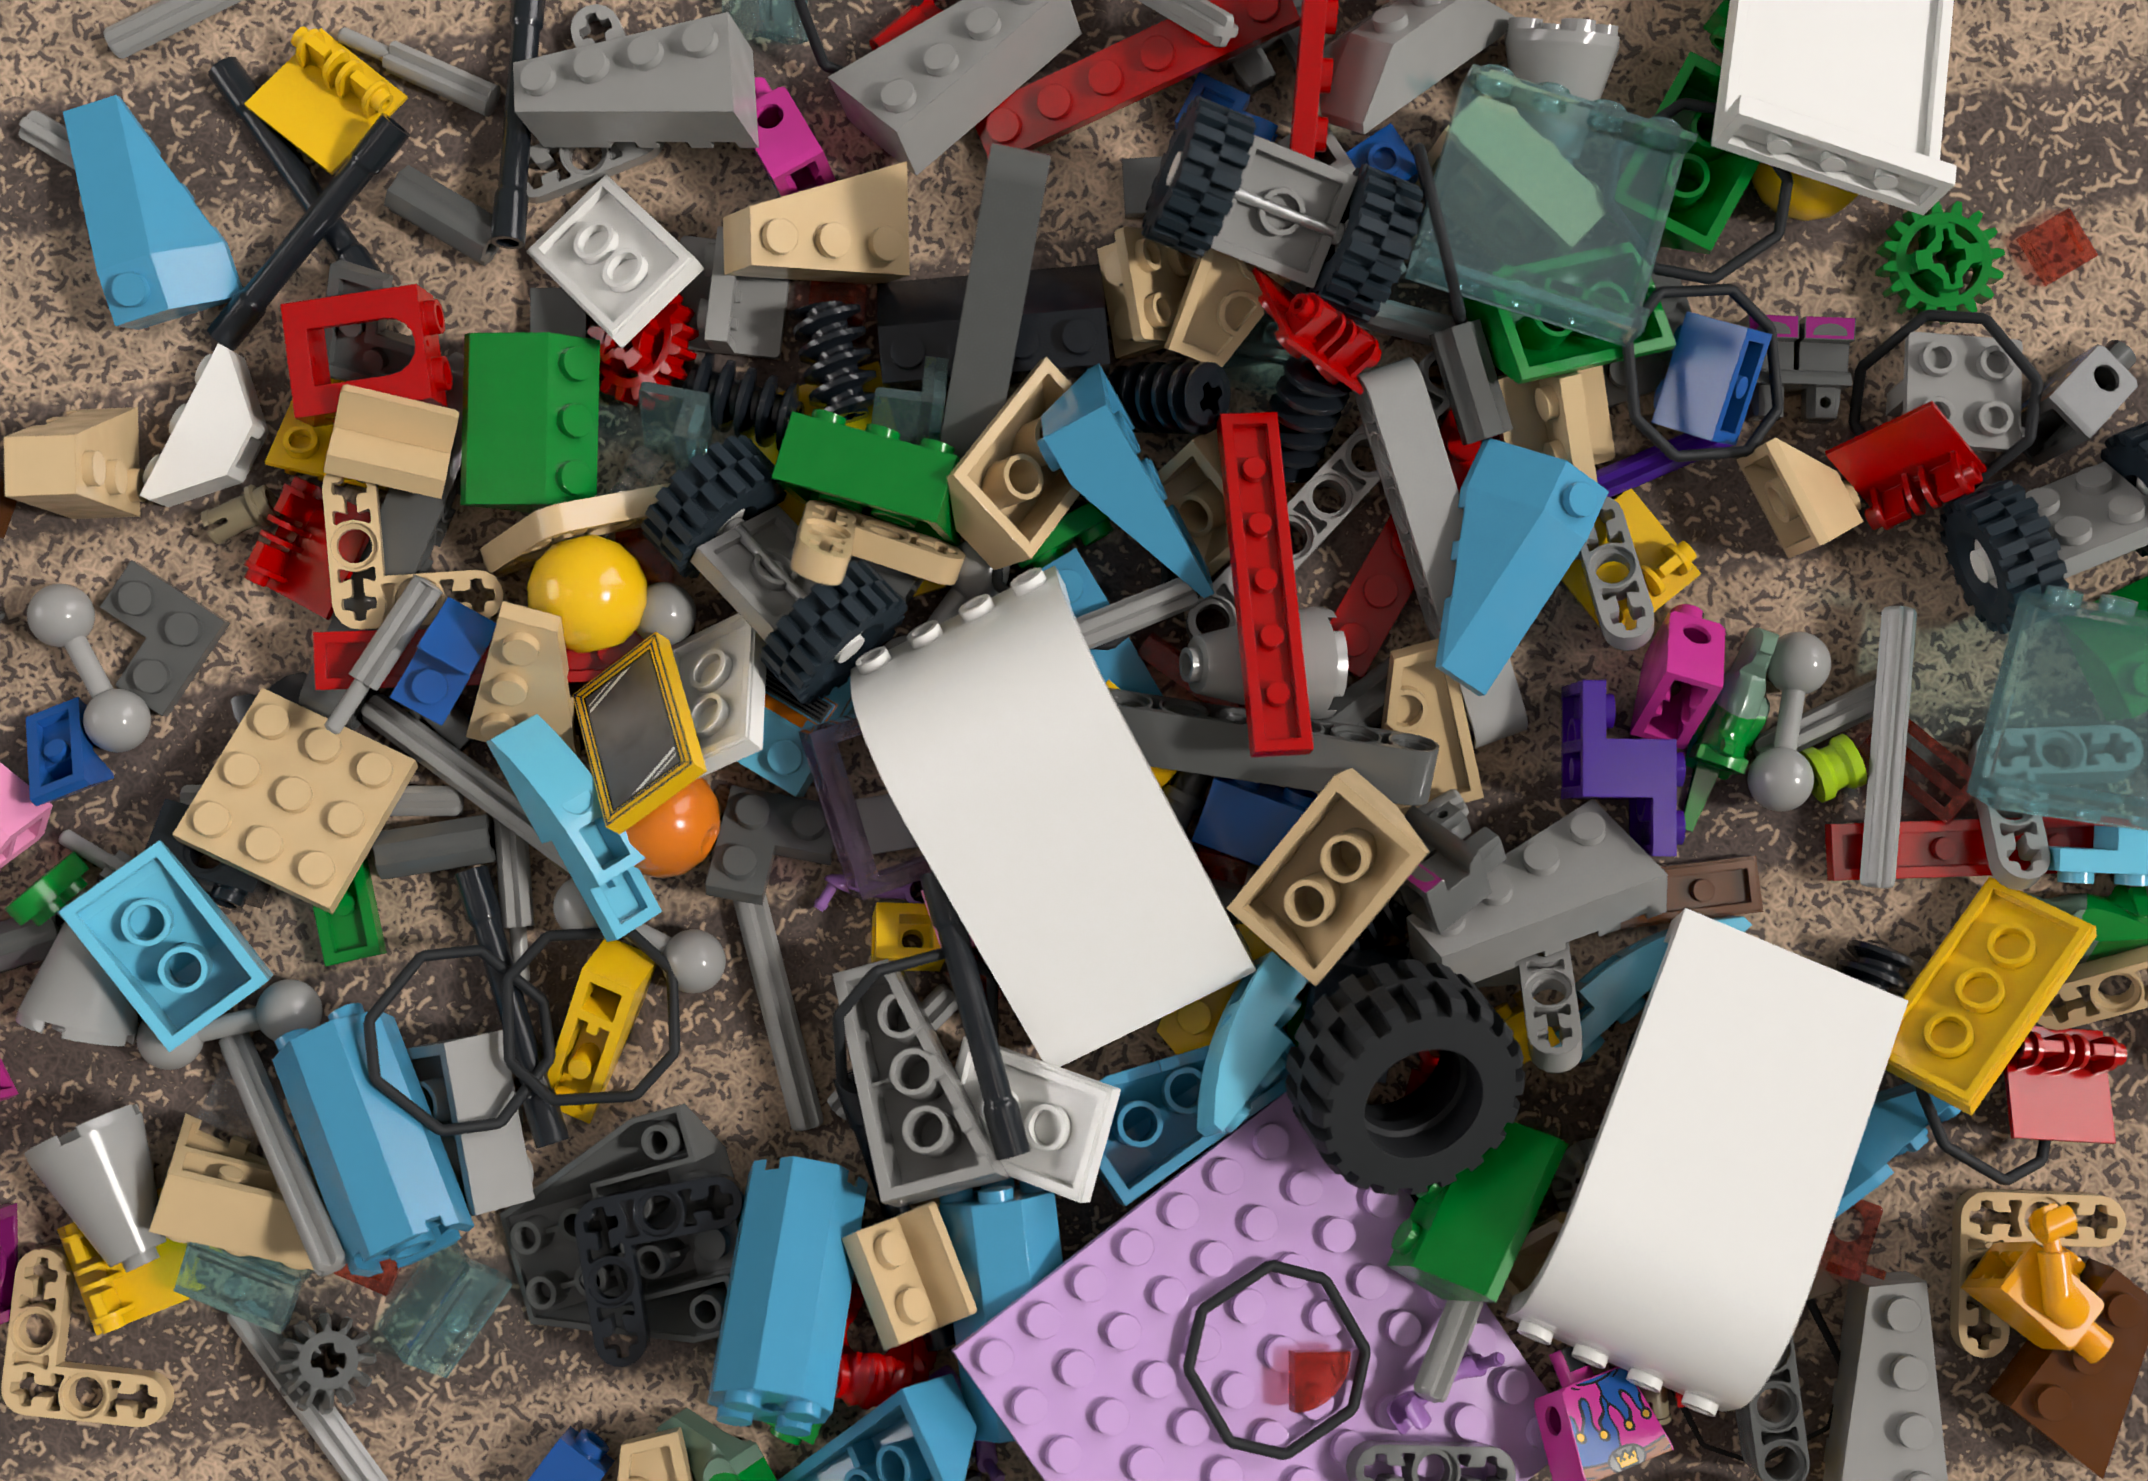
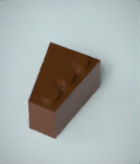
M2089 1258L2085 1263V1269L2080 1274L2081 1282L2104 1303L2103 1310L2094 1322L2114 1337V1342L2109 1351L2099 1361L2090 1364L2073 1349L2070 1351L2042 1349L2027 1339L1987 1394L2078 1465L2103 1479L2148 1347V1293L2117 1269Z

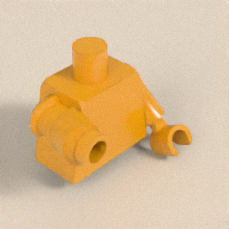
M2051 1203L2033 1211L2028 1219L2031 1232L2043 1244V1247L2035 1241L1993 1243L1960 1288L2036 1346L2052 1350L2070 1351L2073 1349L2090 1364H2093L2104 1357L2114 1342V1337L2094 1322L2103 1310L2104 1303L2081 1282L2080 1274L2085 1269L2086 1264L2076 1254L2061 1246L2060 1238L2076 1233L2078 1229L2076 1216L2070 1206L2062 1205L2058 1207L2056 1203Z

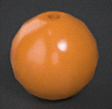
M700 777L627 829L626 833L629 843L646 858L634 865V867L638 868L642 875L663 879L685 874L705 860L713 850L720 832L718 800L707 780Z

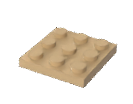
M261 688L172 835L178 842L333 915L416 772L418 765L415 759L347 727H344L340 734H334L325 728L328 718Z

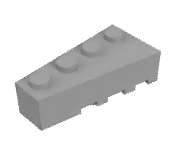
M961 0L828 76V79L847 119L900 163L907 161V169L917 176L1078 38L1082 32L1071 0Z
M729 12L513 63L514 112L543 147L611 148L614 142H635L639 148H660L661 142H688L692 148H713L715 142H736L739 148H759L753 50Z
M1591 799L1505 854L1506 860L1487 874L1492 893L1441 934L1414 914L1406 917L1410 952L1415 960H1420L1425 967L1427 963L1431 962L1448 966L1455 974H1463L1472 983L1515 968V961L1542 952L1546 957L1565 950L1566 943L1594 932L1600 937L1621 929V922L1643 914L1649 919L1667 912L1668 874L1594 799Z
M885 959L834 973L833 979L839 1005L871 968L891 961ZM905 970L878 977L845 1016L844 1025L881 1203L899 1208L1009 1179L1001 1161L996 1160L993 1145Z
M1907 1271L1849 1276L1839 1346L1841 1355L1837 1381H1834L1832 1403L1834 1405L1829 1438H1826L1823 1460L1825 1462L1823 1481H1948L1927 1281Z

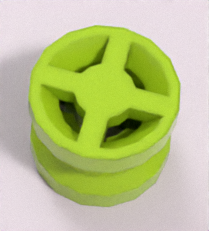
M1843 733L1831 738L1826 747L1816 749L1811 746L1799 752L1808 760L1814 774L1812 794L1821 803L1835 798L1838 790L1848 787L1855 790L1867 784L1868 778L1863 759L1853 741Z

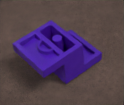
M1581 680L1561 687V799L1629 800V836L1649 856H1677V845L1684 843L1686 832L1684 812L1677 810V787L1683 786L1686 772L1684 754L1677 752V739H1606V728H1613L1616 714L1614 695L1606 694V680Z

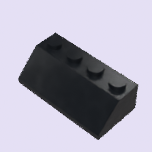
M1100 264L1030 270L1009 384L1022 383L1039 360L1048 357L1066 379L1080 378L1089 368L1100 364L1105 375L1109 376L1110 356ZM968 275L877 283V322L882 384L889 395L949 390Z

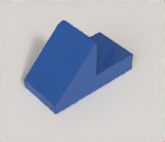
M448 597L418 643L416 653L389 698L443 726L490 645L496 623Z
M79 697L26 717L30 801L35 806L66 798L114 779V773L93 751V743L86 735L83 726V715L86 705Z

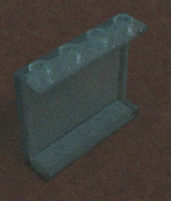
M1473 64L1460 86L1434 176L1462 296L1628 347L1644 331L1650 309L1643 307L1684 155L1695 144L1698 134L1683 130L1678 122L1669 118L1652 117L1648 119L1626 112L1624 106L1611 100L1599 99L1591 101L1572 95L1566 87L1557 83L1541 82L1537 84L1517 78L1511 70L1503 66L1493 64L1479 66ZM1426 204L1405 279L1449 292L1428 204Z
M2048 585L2045 595L2022 591L1966 792L1993 809L2148 831V611L2137 610V601L2108 594H2101L2099 603L2082 601L2084 593L2058 586Z

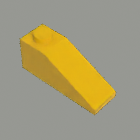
M604 939L583 966L555 1049L554 1063L547 1073L550 1084L556 1091V1094L605 1092L643 1005L657 965L642 950L619 940L607 942ZM599 1104L560 1106L563 1113L590 1124Z

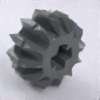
M321 1313L317 1317L316 1333L309 1323L301 1320L294 1326L295 1333L300 1342L290 1338H283L280 1341L278 1349L293 1357V1359L276 1362L273 1365V1372L280 1375L289 1373L293 1375V1379L287 1381L279 1389L282 1396L290 1395L298 1387L304 1391L297 1402V1409L305 1411L312 1404L314 1397L319 1396V1410L321 1414H329L333 1411L334 1394L345 1407H349L356 1402L355 1393L350 1385L362 1389L370 1386L372 1379L357 1368L373 1365L376 1362V1354L370 1352L358 1354L357 1348L364 1345L370 1339V1335L367 1331H364L352 1340L346 1336L352 1327V1318L345 1316L338 1324L336 1330L332 1331L329 1313ZM320 1349L327 1350L328 1359H338L339 1367H336L329 1373L331 1378H324L321 1368H312L311 1360L313 1361L321 1354Z

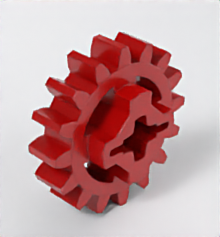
M678 294L623 348L600 326L588 328L587 333L596 338V340H600L599 380L602 381L600 386L601 392L614 396L616 400L637 406L641 402L653 406L656 404L657 393L669 398L674 394L671 384L674 378L685 381L688 375L682 368L685 360H696L697 356L694 351L688 349V342L699 336V330L686 325L695 313L693 309L682 305L684 297L681 294ZM633 373L639 376L635 378H629L627 375Z

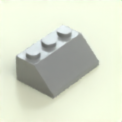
M503 1030L406 1048L431 1114L443 1125L497 1118L515 1095L512 1072L507 1068L503 1058ZM521 1106L509 1122L500 1129L445 1137L440 1136L471 1216L535 1199L532 1186L534 1171L526 1153L522 1132L523 1112Z

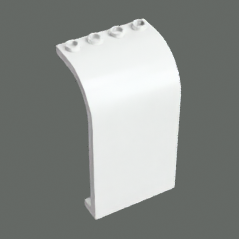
M1730 0L1711 146L1920 215H1925L1955 185L1957 166L1940 160L1954 0Z
M1053 566L1045 571H1042L1041 568H1033L1020 574L1010 583L1011 588L992 598L989 594H982L972 598L959 608L958 615L941 624L937 620H932L919 625L907 635V641L889 650L885 646H881L868 651L856 661V667L851 669L850 688L854 710L862 734L879 774L902 819L1042 1061L1061 1067L1257 970L1239 928H1235L1114 701L1079 628L1069 601L1066 585L1056 566Z
M1685 908L1671 921L1664 939V942L1668 943L1666 952L1563 1226L1538 1275L1526 1290L1513 1295L1505 1317L1520 1323L1517 1332L1529 1339L1546 1345L1551 1344L1552 1338L1574 1347L1571 1355L1586 1364L1605 1369L1607 1362L1629 1371L1626 1377L1627 1381L1656 1393H1660L1662 1386L1684 1395L1681 1404L1701 1414L1715 1417L1717 1410L1724 1412L1743 1408L1758 1394L1772 1374L1793 1334L1814 1280L1908 1000Z

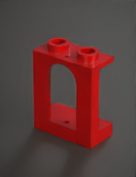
M411 284L280 304L295 419L313 427L333 425L341 388L345 384L448 408L446 391L452 389L453 379L447 357L441 356L438 334L445 332L444 313L439 300L434 299L433 295L419 285ZM379 320H398L412 331L415 340V353L410 363L402 371L386 376L331 384L324 329Z

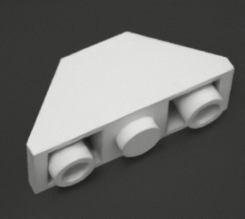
M217 344L213 354L206 355L200 362L195 374V383L197 385L187 404H182L173 414L169 424V433L171 435L162 453L155 455L144 471L143 483L145 485L140 496L152 502L171 507L244 483L269 434L245 358L220 344Z

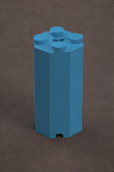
M352 1003L332 1011L328 1015L329 1021L311 1030L308 1028L296 1029L278 1037L275 1040V1044L279 1053L272 1061L331 1222L345 1252V1260L352 1275L370 1277L383 1273L380 1265L381 1261L395 1260L398 1268L414 1264L455 1244L461 1239L458 1230L469 1232L474 1227V1223L440 1135L433 1133L372 1085L368 1074L363 1028L365 1015L368 1012L364 1011L361 1003ZM383 1012L375 1022L381 1077L432 1116L396 1020L393 1016Z
M789 1156L780 1158L778 1169L765 1170L767 1159L756 1160L753 1162L747 1177L707 1403L718 1408L716 1420L723 1424L750 1426L752 1420L776 1424L775 1430L782 1434L808 1436L811 1434L812 1424L825 1423L833 1411L854 1270L842 1238L861 1230L868 1182L861 1177L857 1178L854 1185L847 1182L849 1170L839 1164Z
M1009 1176V1179L982 1185L981 1190L973 1191V1188L939 1197L941 1217L977 1307L976 1313L953 1322L956 1346L1063 1263L1055 1193L1019 1180L1020 1185L1015 1186L1014 1178ZM958 1360L962 1396L977 1427L974 1440L994 1443L1015 1441Z

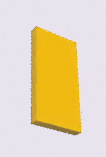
M1989 876L1903 996V999L1908 1000V1004L1885 1070L1972 1116L2096 938V926L2020 890L2009 889L2001 885L1995 878Z

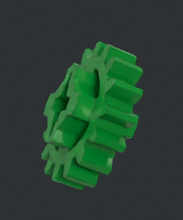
M1938 201L1925 215L1907 211L1902 215L1903 222L1896 221L1887 228L1885 232L1893 241L1882 243L1877 247L1876 253L1887 258L1888 262L1876 269L1875 275L1883 278L1889 277L1891 285L1882 292L1884 298L1892 297L1896 294L1899 295L1902 301L1899 303L1897 312L1900 315L1912 307L1918 309L1917 314L1928 309L1977 312L1976 303L1982 305L1992 299L1995 294L1987 285L1998 282L2004 275L2002 271L1992 267V262L2004 256L2005 251L2000 248H1990L1988 241L1998 231L1995 227L1984 231L1978 227L1983 215L1982 212L1978 210L1966 218L1962 216V202L1955 201L1943 212L1942 205ZM1920 231L1921 236L1918 238L1919 249L1912 254H1906L1911 239ZM1936 255L1938 261H1947L1948 269L1945 270L1943 264H1934L1932 256ZM1968 271H1973L1967 288L1959 295V289L1964 287L1962 276ZM1915 283H1916L1918 286H1920L1923 290H1925V292L1922 291L1920 288H1918V287L1915 285ZM1939 322V323H1940V325L1942 326V325H1947V324H1949L1950 322Z

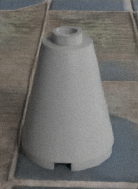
M1312 606L1299 609L1310 718L1326 720L1333 717L1337 711L1328 710L1333 697H1343L1346 690L1349 665L1347 641L1343 631H1333L1328 618H1337L1334 612L1322 606ZM1237 625L1192 637L1188 647L1183 648L1180 654L1179 670L1183 681L1188 682L1190 689L1196 694L1245 705Z
M81 891L78 897L87 891ZM65 921L19 1006L15 1021L19 1025L39 1033H43L45 1022L52 1024V1029L62 1032L61 1038L77 1042L107 1046H125L126 1041L132 1045L135 1044L138 1030V1012Z
M137 1103L124 1106L76 1126L75 1130L59 1138L56 1135L24 1153L28 1165L109 1267L122 1263L127 1273L160 1257L156 1246L166 1242V1236L149 1232L159 1198L143 1114Z

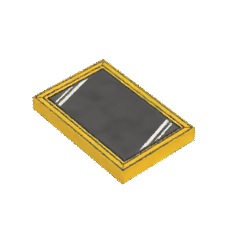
M653 633L572 695L606 828L622 834L707 772L670 640L661 634Z

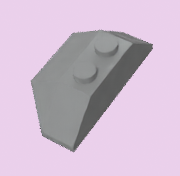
M1390 0L1324 46L1323 57L1333 58V75L1330 94L1320 93L1319 96L1322 117H1328V124L1366 134L1505 35L1506 30H1508L1509 18L1515 16L1488 0Z

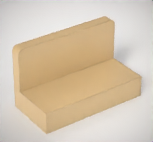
M345 384L342 386L339 396L334 428L323 473L442 499L459 420V412L451 408Z

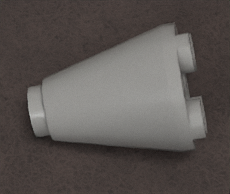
M1510 17L1504 43L1514 110L1518 117L1541 139L1551 143L1558 151L1559 156L1572 167V160L1576 161L1579 159L1617 56L1620 44V37L1618 36L1619 26L1596 24V20L1562 18L1561 24L1543 23V19Z

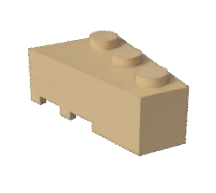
M907 161L751 205L723 217L724 275L871 285L888 283L910 276Z
M138 407L66 411L67 416L52 417L46 420L47 424L32 425L4 437L5 497L71 519L140 517V502H145L147 499L140 496L145 484L143 483L144 469L139 468Z
M185 1114L149 1232L164 1235L168 1239L179 1243L194 1242L224 1249L235 1256H255L281 1262L285 1266L296 1270H314L267 1159L248 1152L251 1141L234 1135L230 1143L200 1131L199 1128L202 1120ZM308 1167L309 1172H310V1174H311V1176H312V1179H313V1181H314V1183H315V1186H316V1188H317V1190H318V1192H319V1195H320V1197H321V1199H322V1202H323V1204H324V1206H325V1209H326V1211H327L325 1202H324V1200H323V1197H322V1194H321V1192H320V1189H319L318 1183H317V1181H316L315 1175H314V1173H313V1170H312L311 1167Z

